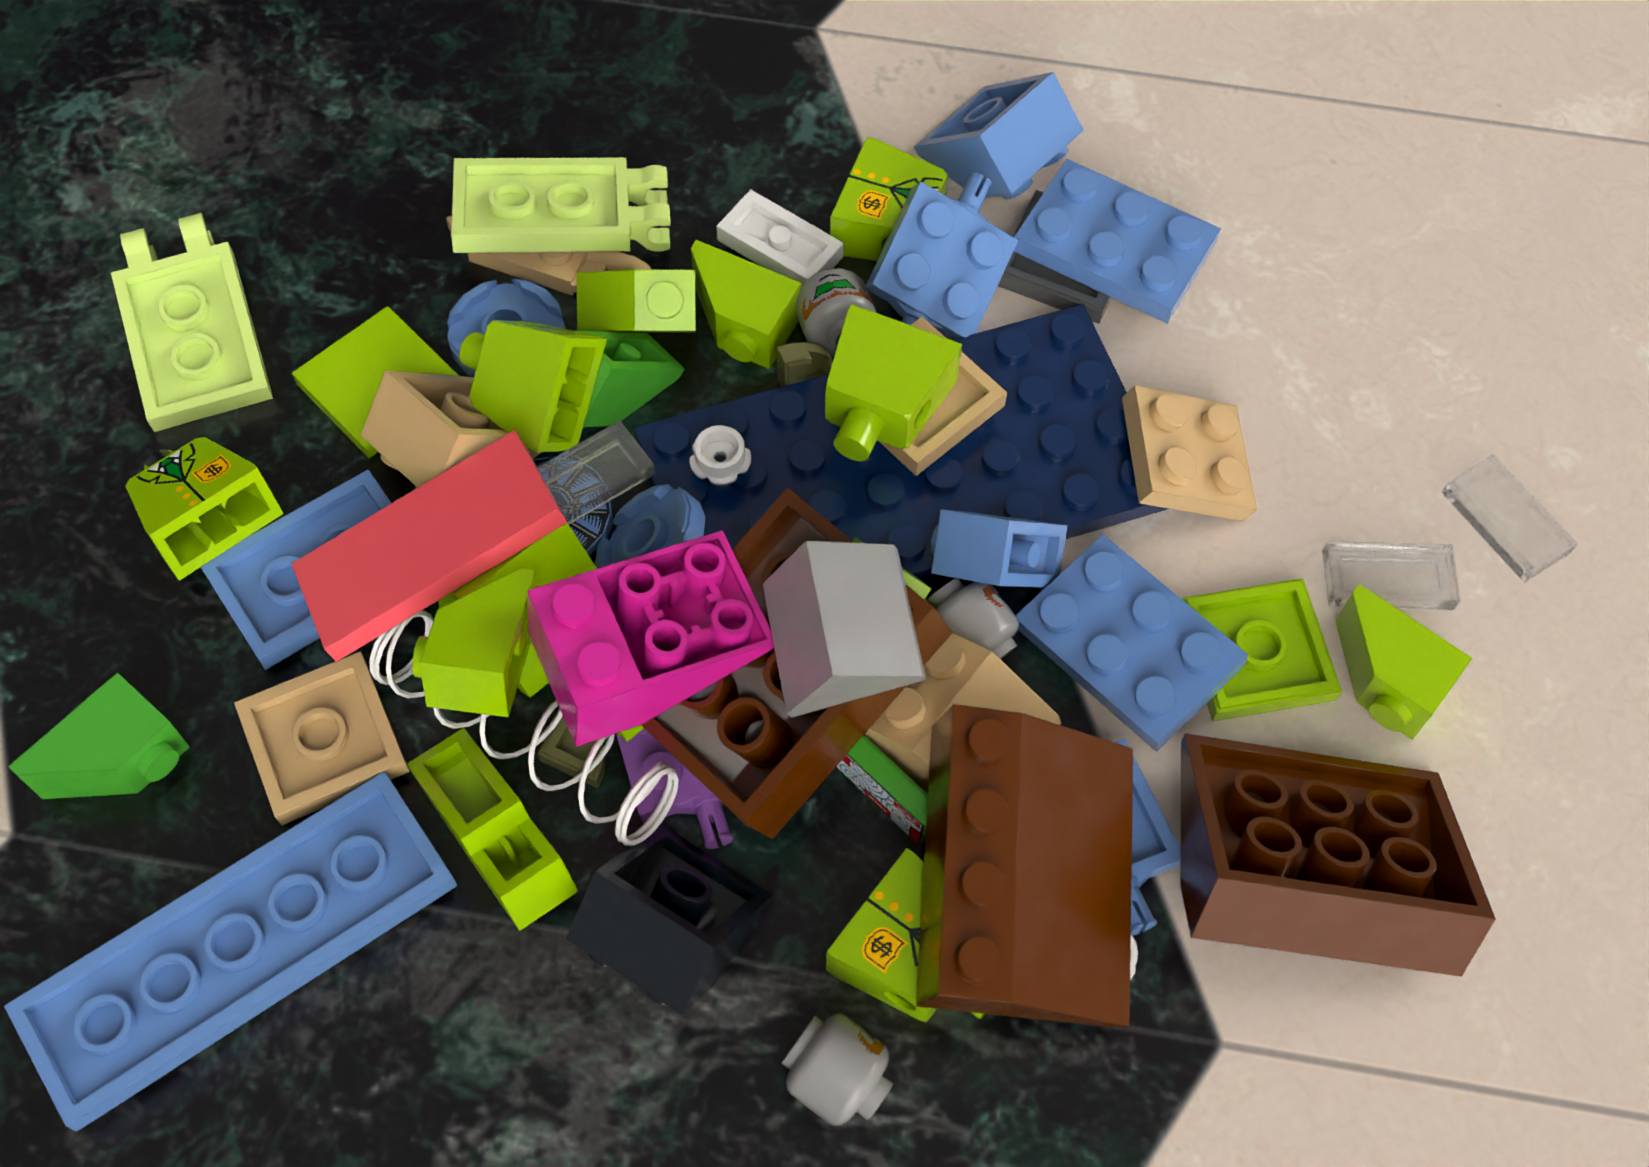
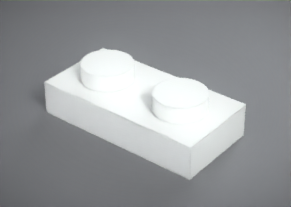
M750 190L717 225V240L764 268L801 282V285L814 274L823 270L833 269L843 258V242L753 190Z

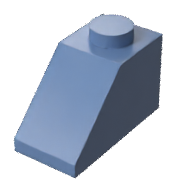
M941 509L939 524L936 526L931 539V551L934 556L931 574L996 586L1047 587L1061 573L1068 525Z

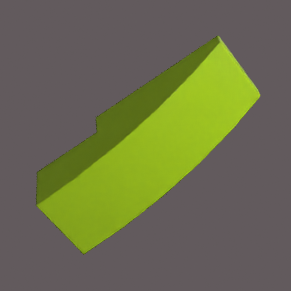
M465 728L457 731L407 763L415 779L519 931L578 892L561 857L530 819L520 799Z

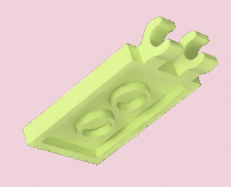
M454 158L451 227L453 253L630 251V240L639 242L651 251L670 249L669 228H653L655 226H670V208L667 204V192L664 190H650L652 188H668L667 168L660 165H650L641 169H627L626 158ZM629 202L636 203L638 206H629Z
M202 213L178 219L187 252L164 259H157L153 245L149 246L146 232L143 228L120 234L128 268L111 272L146 419L154 432L273 399L234 254L228 241L214 244L210 230L206 229Z

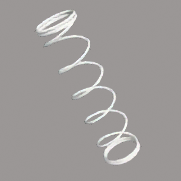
M425 610L418 612L377 637L370 654V673L374 680L384 685H390L397 695L407 699L425 696L424 691L410 693L398 687L396 683L402 682L413 674V658L401 670L392 675V654L400 634L412 618L423 617L425 621L424 636L428 637L434 619ZM393 635L387 651V677H385L379 671V662L385 646ZM556 700L543 713L535 728L531 743L514 753L506 754L494 751L487 743L485 723L489 715L481 714L479 717L468 722L455 723L447 720L439 708H434L435 716L441 724L453 729L469 727L480 722L479 730L482 747L491 757L500 760L509 759L529 751L528 765L530 777L537 788L545 791L564 789L579 781L578 798L580 811L587 821L596 824L616 820L615 835L618 841L623 842L624 845L633 846L649 837L664 820L677 794L679 779L676 769L665 765L664 762H659L636 782L622 803L619 812L610 817L599 818L593 816L584 804L583 796L586 777L609 751L614 741V734L598 739L595 742L584 763L582 772L559 785H548L541 782L535 774L533 762L535 747L554 730L563 716L559 708L555 718L540 735L547 718L558 706ZM605 739H607L605 746L602 748L598 756L594 759L598 749L603 744ZM667 774L666 788L654 812L636 832L626 836L627 825L635 807L648 796L659 782L661 776Z

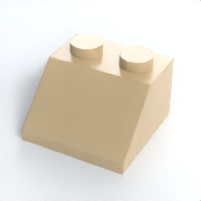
M385 370L360 436L381 454L380 458L386 465L399 470L416 486V489L507 435L508 432L472 406L469 395L474 377ZM527 448L532 459L542 453Z
M952 633L923 666L926 680L907 685L868 729L865 736L918 786L928 793L931 729L936 721L953 704L1019 712L1058 725L1061 724L1059 715L991 650Z

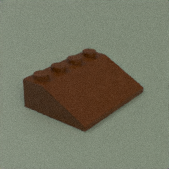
M789 488L785 489L732 549L769 627L770 622L763 583L805 541L855 543ZM906 585L924 666L950 637L953 631L931 604ZM772 649L643 723L641 726L743 823L773 839L906 686L791 718L786 713L775 649Z
M953 704L936 721L931 729L916 1007L1117 1028L1129 1027L1133 748L1019 712Z
M1184 734L1181 741L1180 887L1191 938L1462 977L1496 918L1438 772Z

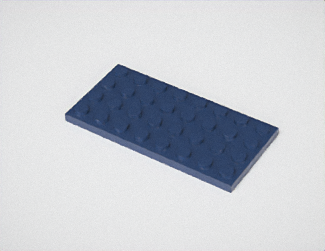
M1084 304L975 333L966 338L953 339V341L962 344L961 352L1007 392L1005 406L917 476L879 441H876L868 459L865 461L851 460L836 450L833 441L840 427L831 424L825 418V390L829 374L634 427L636 441L652 487L669 484L673 489H679L678 487H680L699 501L706 517L704 536L723 530L731 549H733L785 489L789 488L852 541L856 537L864 543L895 545L898 549L901 567L917 576L923 582L942 577V575L931 574L934 558L931 551V539L936 526L939 524L941 509L1068 525L1066 540L1168 510V508L1140 504L1138 501L1122 397L1127 392ZM723 425L735 429L744 439L745 448L751 452V465L747 472L739 473L737 480L728 485H714L708 478L701 479L694 474L690 466V457L694 455L692 446L696 438L703 430L712 426ZM716 456L714 459L718 462H722L726 459V457Z

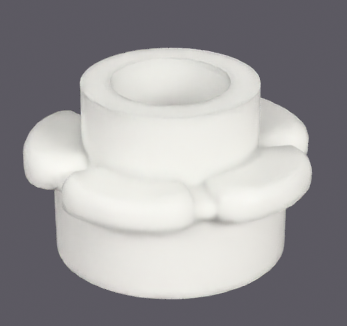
M717 425L703 430L692 446L694 455L690 457L692 471L701 479L708 478L714 485H728L735 482L737 475L747 472L751 465V452L745 448L744 439L739 432L728 426ZM716 456L726 457L722 462H718L714 458Z

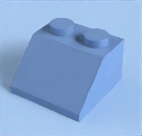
M1054 72L984 86L916 144L914 148L922 159L944 169L948 177L961 187H965L970 173H979L984 175L982 180L989 178L992 182L986 197L1002 195L1004 199H1011L1025 192L1033 184L1031 177L1042 167L1050 166L1062 159L1068 153L1067 145L1084 129Z

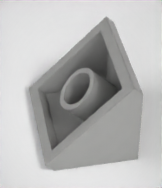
M805 541L763 583L786 713L791 718L926 680L899 553L895 545Z

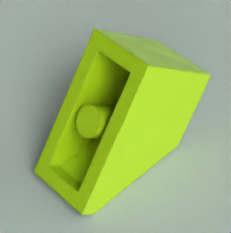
M696 240L691 247L692 270H695V288L717 347L725 350L728 355L738 361H751L770 369L777 358V347L785 345L799 322L795 310L797 298L801 290V282Z
M633 269L578 272L577 331L695 333V270Z
M521 568L437 610L428 637L420 636L416 642L412 661L414 677L422 678L426 707L509 717L531 644V638L528 634L527 590L537 588L535 569Z
M1361 584L1353 591L1335 621L1356 702L1369 710L1371 716L1380 725L1392 731H1400L1411 740L1414 739L1434 714L1473 659Z

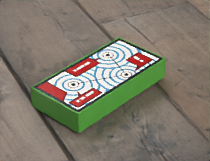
M863 735L835 768L922 850L925 847L928 794Z

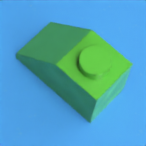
M577 331L607 339L583 428L616 426L678 380L685 368L648 333Z
M117 672L8 767L42 799L138 794L150 782L158 781L168 775L176 766L179 756L190 746L170 721Z

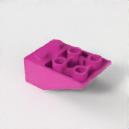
M723 530L527 590L528 634L576 747L642 725L774 649L771 629Z

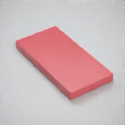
M513 430L291 564L324 650L337 662L566 524L567 521L526 446L516 431Z

